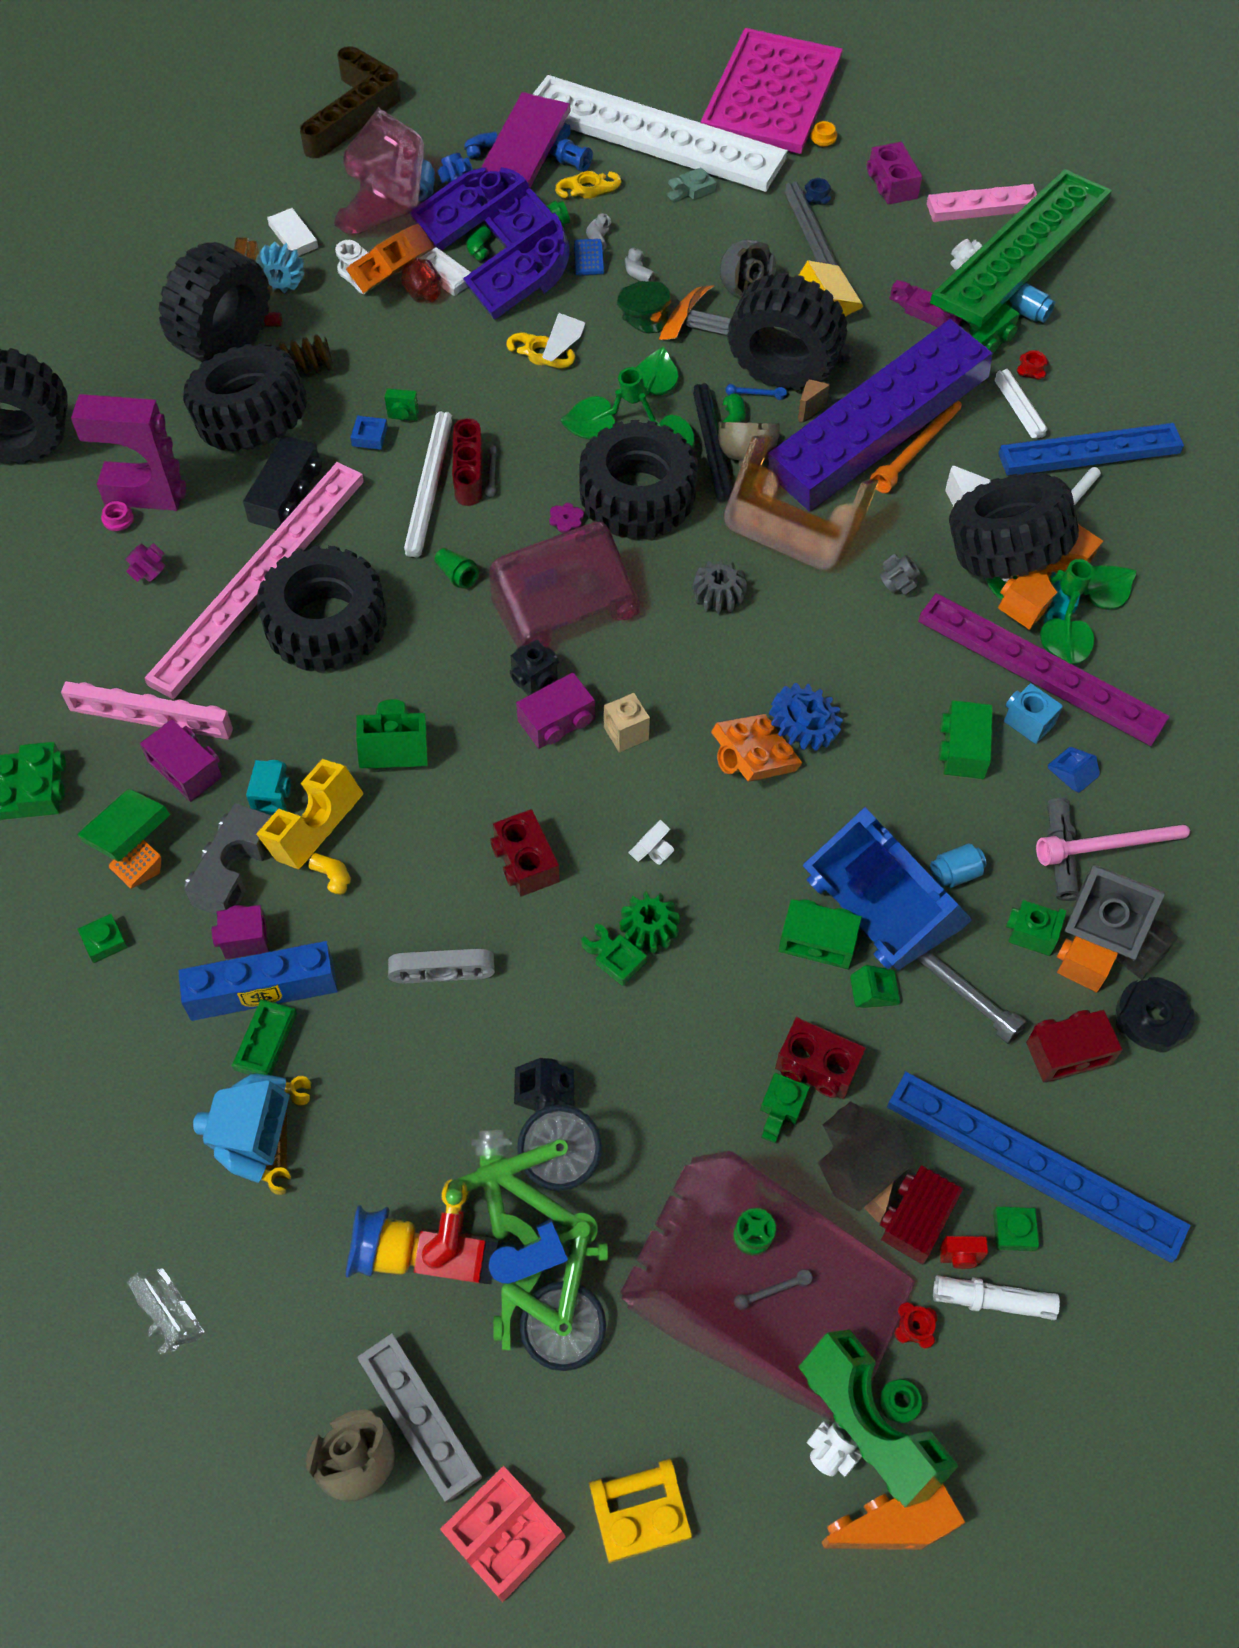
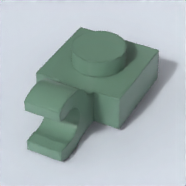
M700 167L679 175V178L676 177L669 180L668 184L674 190L667 193V196L673 202H678L686 196H690L695 200L715 192L716 181Z

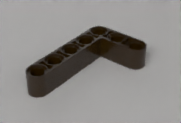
M347 46L341 48L337 53L340 77L344 83L353 88L300 125L304 154L309 158L315 159L325 156L396 105L401 99L397 71L356 47Z

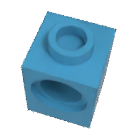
M1030 683L1022 692L1017 690L1009 698L1005 705L1008 708V712L1004 722L1037 744L1056 724L1063 705Z

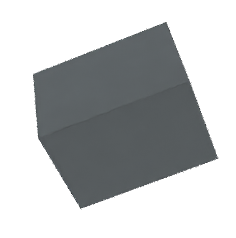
M1093 864L1080 889L1065 932L1136 960L1165 892Z

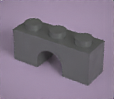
M236 803L233 804L228 814L223 815L219 822L218 832L213 841L206 844L202 852V860L197 869L192 871L186 879L185 892L192 907L217 915V911L227 910L232 906L239 905L246 892V888L241 875L228 869L234 861L244 857L254 858L263 862L268 849L256 833L270 819L271 815Z

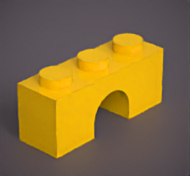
M321 759L301 782L308 795V804L305 812L299 816L278 808L256 833L277 862L299 870L362 797L363 791L345 765Z

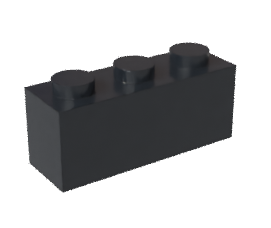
M285 435L281 437L243 500L248 522L277 530L295 510L300 500L307 496L309 485L314 476H318L321 471L322 460L319 458L317 444Z

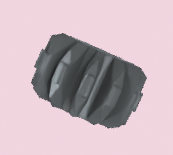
M722 559L716 565L708 561L705 568L699 567L692 585L696 604H703L705 612L714 608L717 614L722 609H726L731 613L734 605L741 606L747 591L743 570H736L734 562L724 565Z

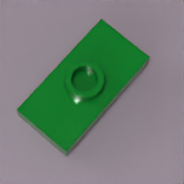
M260 999L232 1063L234 1071L248 1075L254 1073L272 1075L297 1016L295 1008Z

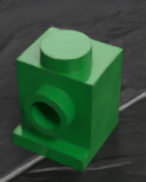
M1022 900L1019 909L1012 907L1006 923V927L1012 929L1008 943L1050 956L1058 942L1067 910L1059 908L1056 911Z

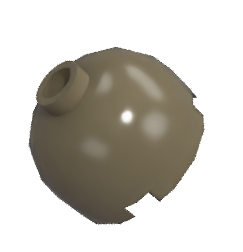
M719 422V444L728 458L739 460V466L757 467V461L768 459V453L778 446L780 424Z
M367 1409L354 1410L330 1422L329 1424L333 1430L327 1433L323 1439L318 1434L312 1441L306 1457V1468L319 1488L328 1496L345 1502L358 1501L372 1495L390 1476L395 1464L394 1440L381 1418L376 1417L372 1411Z

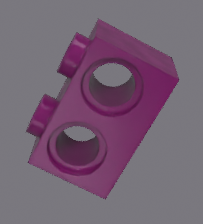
M903 142L872 147L870 160L867 161V172L875 181L878 193L882 194L886 203L890 205L918 199L922 175Z

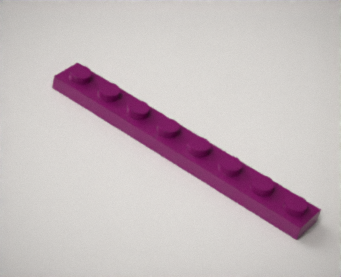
M935 593L920 613L918 622L1149 746H1152L1170 717L938 593Z

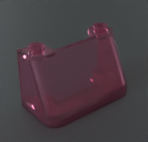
M380 108L375 111L344 152L343 163L346 172L351 177L361 181L360 191L346 208H341L337 212L334 226L341 229L344 233L356 235L411 213L419 200L424 142L413 129Z
M594 522L497 558L489 569L492 603L517 648L522 645H528L536 639L547 648L552 640L553 630L606 610L609 611V614L615 620H628L640 613L638 596L613 536L603 522Z

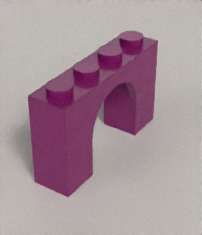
M79 394L71 416L79 441L122 445L136 451L147 460L146 463L104 461L97 481V487L104 505L120 501L132 508L177 511L180 500L184 499L186 495V482L181 480L179 460L174 458L172 438L167 436L165 416L160 414L157 401L153 399Z

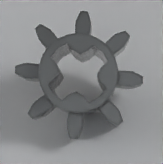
M895 553L883 562L884 565L882 567L885 571L880 574V577L892 593L901 589L903 594L906 595L917 587L916 583L918 581L916 577L920 575V571L908 555L899 559Z

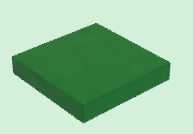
M128 788L77 835L83 843L120 862L164 822L170 813L164 805Z

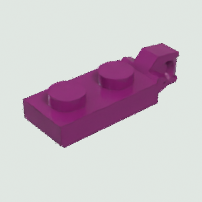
M900 280L893 284L889 299L905 308L904 313L935 327L941 326L949 319L959 326L964 323V319L952 313L944 312L939 307L931 304L932 292L920 287L918 288V286H911L910 283Z

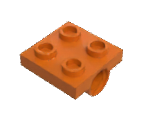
M766 714L718 722L711 731L721 745L717 754L721 770L727 774L741 772L748 782L796 772L802 761L783 736L778 735L779 731L775 726L771 725L772 721Z

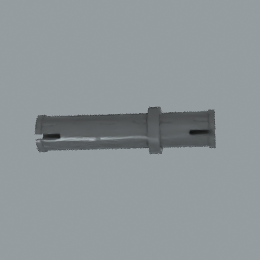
M1053 798L1048 801L1047 808L1050 827L1047 829V837L1057 836L1065 841H1072L1075 838L1076 831L1074 826L1071 825L1070 801L1068 799ZM1068 855L1060 864L1053 865L1057 892L1056 898L1062 901L1077 899L1079 894L1075 855Z

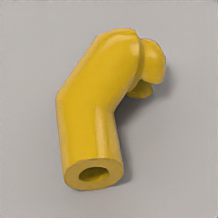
M313 853L309 861V869L327 875L328 879H330L327 889L330 892L339 895L344 894L347 890V884L351 882V877L345 864L339 860Z

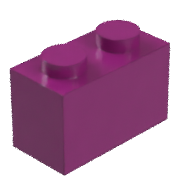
M573 672L516 702L517 720L538 749L547 744L558 742L564 735L575 729L586 727L595 719V700Z
M171 719L139 744L147 762L191 802L222 778L218 767L220 759L209 746L203 748L198 743V738L189 727L184 726L182 728Z

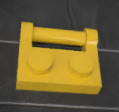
M671 1459L658 1462L659 1467L602 1483L601 1479L589 1482L609 1564L692 1539ZM661 1484L664 1486L666 1497L616 1512H609L607 1500Z

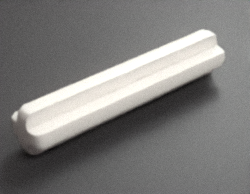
M1010 370L998 371L994 381L1032 439L1043 438L1048 428Z

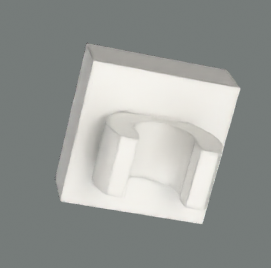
M659 820L628 853L638 862L648 854L655 863L660 865L675 851L668 842L662 840L670 828Z

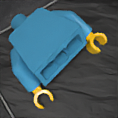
M258 1073L250 1074L232 1085L231 1088L218 1090L214 1094L210 1112H199L195 1115L193 1121L194 1131L197 1135H203L204 1144L214 1150V1158L229 1172L259 1183L260 1180L268 1182L271 1192L277 1195L285 1194L286 1190L284 1188L275 1186L272 1182L277 1176L291 1179L288 1170L277 1167L270 1171L265 1168L266 1165H273L289 1097L297 1105L309 1103L310 1095L298 1093L296 1090L299 1088L311 1089V1082L305 1076H297L291 1082H286L284 1077Z

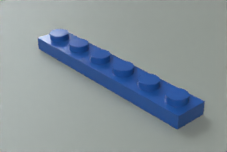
M1174 423L1006 444L1000 446L998 454L1008 476L1179 454L1184 444Z

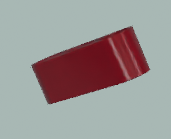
M465 418L457 421L453 428L452 477L456 501L463 506H472L477 504L482 498L483 447L480 424L474 419Z

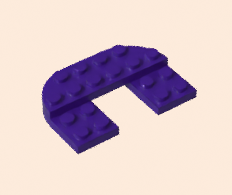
M484 167L467 172L409 212L416 224H420L434 246L441 251L482 221L504 245L505 249L463 278L466 286L494 320L540 288L544 294L557 284L568 263L569 242L559 217L556 213L552 214L532 191L527 180L521 174L508 168L501 167L500 171H488Z

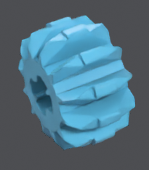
M275 241L271 246L265 245L261 249L255 262L264 270L273 292L280 288L283 293H286L289 289L295 290L303 279L305 273L303 268L304 259L297 257V249L289 250L287 243L280 247Z

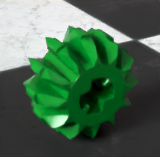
M647 891L643 893V900L632 895L629 900L630 906H623L621 910V917L623 919L619 922L620 931L625 933L624 938L631 943L636 942V947L639 950H643L645 946H650V951L653 954L657 951V944L668 949L671 942L670 938L676 939L679 934L677 925L680 924V914L674 912L675 904L673 900L663 903L664 896L661 892L655 899L650 898Z

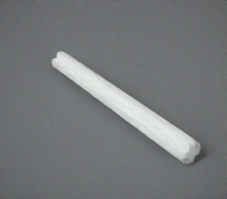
M439 411L435 417L404 546L405 555L408 557L418 558L422 554L452 426V415L449 412Z

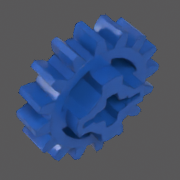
M794 683L791 689L784 686L772 701L769 715L774 717L771 725L780 726L781 728L778 735L790 737V745L797 741L800 742L801 749L805 750L807 745L810 744L816 751L821 744L824 747H828L831 741H834L841 730L839 726L843 719L837 716L840 708L830 705L833 698L822 697L823 690L821 689L813 692L810 684H806L804 689H801L797 683Z

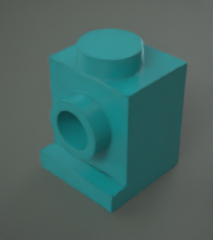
M255 760L246 793L251 809L268 815H273L278 808L287 811L284 797L288 798L290 795L291 778L286 775L287 765L279 760Z

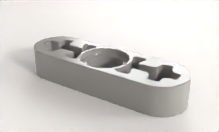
M486 949L398 953L390 956L388 959V978L396 983L476 980L491 977L495 972L494 954Z

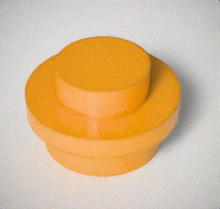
M827 121L818 122L811 131V140L820 147L834 144L837 140L835 126Z

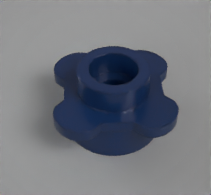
M811 179L805 184L807 193L804 195L807 202L814 204L829 203L831 200L829 192H831L832 187L825 179Z

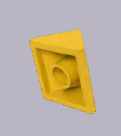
M814 261L806 262L799 275L803 276L806 281L812 282L813 280L819 283L822 290L825 291L827 289L833 294L834 302L838 301L843 309L842 314L844 313L845 316H848L863 308L862 302L839 266Z

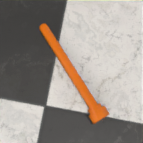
M956 401L940 413L890 465L880 466L870 477L872 486L881 493H888L897 484L898 473L961 410V402Z

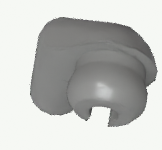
M605 213L599 214L597 219H594L586 229L588 239L602 240L603 251L607 247L603 237L608 232L611 224V218Z
M631 248L628 256L625 257L627 273L639 281L653 282L655 272L643 266L641 261L644 256L643 252L640 249Z

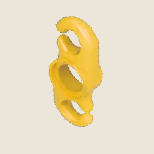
M585 171L576 176L561 179L556 184L555 191L559 197L565 199L569 196L566 191L562 190L565 188L572 190L570 194L573 197L579 195L585 199H592L598 195L615 191L621 184V178L615 172H608V177L614 180L610 182L604 180L606 175L603 173L598 175L592 171ZM586 183L594 184V186L586 187L582 185Z
M520 332L511 335L506 342V346L511 352L515 351V342H523L525 345L517 348V353L527 355L529 360L536 365H546L562 369L571 366L575 361V353L572 349L566 351L567 359H559L557 357L553 361L542 358L543 353L534 352L536 348H546L549 337L536 336Z

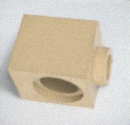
M635 693L604 705V729L619 753L649 740L650 717Z

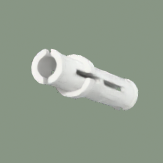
M936 1275L935 1277L936 1281H934L933 1300L935 1302L969 1306V1310L978 1312L981 1308L1054 1321L1059 1313L1060 1301L1059 1295L1056 1293L983 1283L981 1278L974 1277L971 1281Z

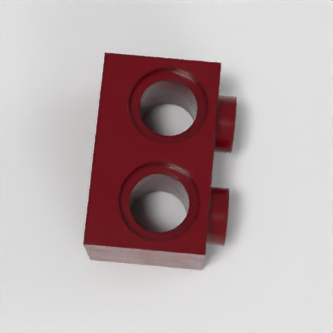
M532 809L493 823L494 837L490 838L491 847L496 858H503L506 864L503 867L505 878L510 887L516 886L520 897L560 882L559 864ZM513 838H522V839H523L522 841H519V842H512V841H510V840L513 839ZM526 866L537 867L536 869L531 871L523 869Z
M796 1017L778 1054L775 1069L781 1071V1074L798 1082L803 1081L814 1086L824 1096L830 1098L837 1096L844 1100L866 1047ZM803 1049L809 1053L810 1057L799 1058L792 1051ZM831 1064L839 1065L845 1073L834 1074L827 1066Z

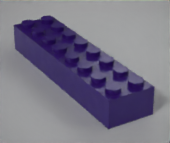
M947 320L768 453L769 476L809 512L987 379L990 374L993 353L953 320Z

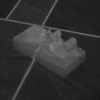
M163 1268L136 1272L127 1282L135 1295L137 1304L155 1322L149 1327L147 1335L153 1337L162 1334L165 1338L164 1344L158 1349L160 1354L173 1352L179 1345L196 1342L205 1333Z

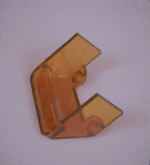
M766 434L753 436L724 512L726 526L733 532L818 569H828L836 565L861 527L879 481L871 479L861 482L853 504L845 503L837 506L833 510L829 521L775 498L779 488V479L774 471L762 466L772 436Z

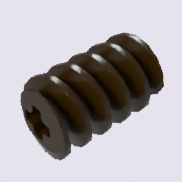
M318 334L314 335L313 344L310 343L307 337H303L301 347L293 339L290 342V349L283 342L279 343V348L292 357L298 374L299 369H302L306 376H310L311 366L320 374L322 364H325L329 371H333V363L326 336L323 342Z

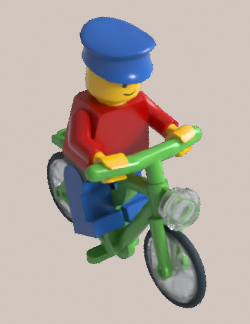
M558 1104L547 1106L535 1112L523 1125L519 1134L518 1155L508 1159L507 1157L504 1158V1155H508V1145H512L511 1139H503V1131H479V1139L471 1140V1146H475V1156H480V1167L473 1173L454 1180L450 1179L444 1184L441 1195L446 1209L445 1212H441L439 1230L423 1228L420 1230V1233H415V1227L412 1222L388 1218L389 1207H385L378 1212H366L361 1205L357 1206L345 1273L347 1278L355 1273L372 1276L374 1272L404 1275L410 1266H414V1273L462 1281L491 1284L494 1278L498 1282L504 1283L501 1289L502 1315L493 1317L494 1341H502V1350H510V1318L516 1305L523 1309L520 1332L525 1349L536 1362L546 1368L557 1371L577 1369L592 1360L602 1347L607 1325L605 1312L596 1296L580 1285L585 1256H597L599 1261L608 1260L607 1243L605 1241L597 1242V1246L587 1247V1244L595 1239L598 1232L595 1219L587 1213H571L514 1175L524 1171L539 1186L557 1191L573 1189L588 1180L597 1169L601 1159L602 1142L596 1124L580 1109L570 1105ZM500 1185L551 1218L536 1225L540 1237L537 1236L529 1224L517 1216L505 1214ZM483 1186L492 1232L495 1238L462 1233L465 1211H461V1207L469 1198L470 1190ZM552 1220L563 1227L555 1230ZM511 1232L519 1237L523 1245L517 1246L509 1242L498 1245V1240L505 1239L508 1233ZM570 1246L567 1258L563 1248ZM567 1261L563 1281L550 1283L540 1288L534 1294L530 1293L543 1270Z

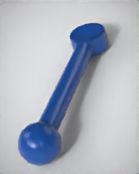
M729 384L725 388L728 395L733 393L775 396L778 400L785 399L787 390L783 387H778L776 390L741 388Z

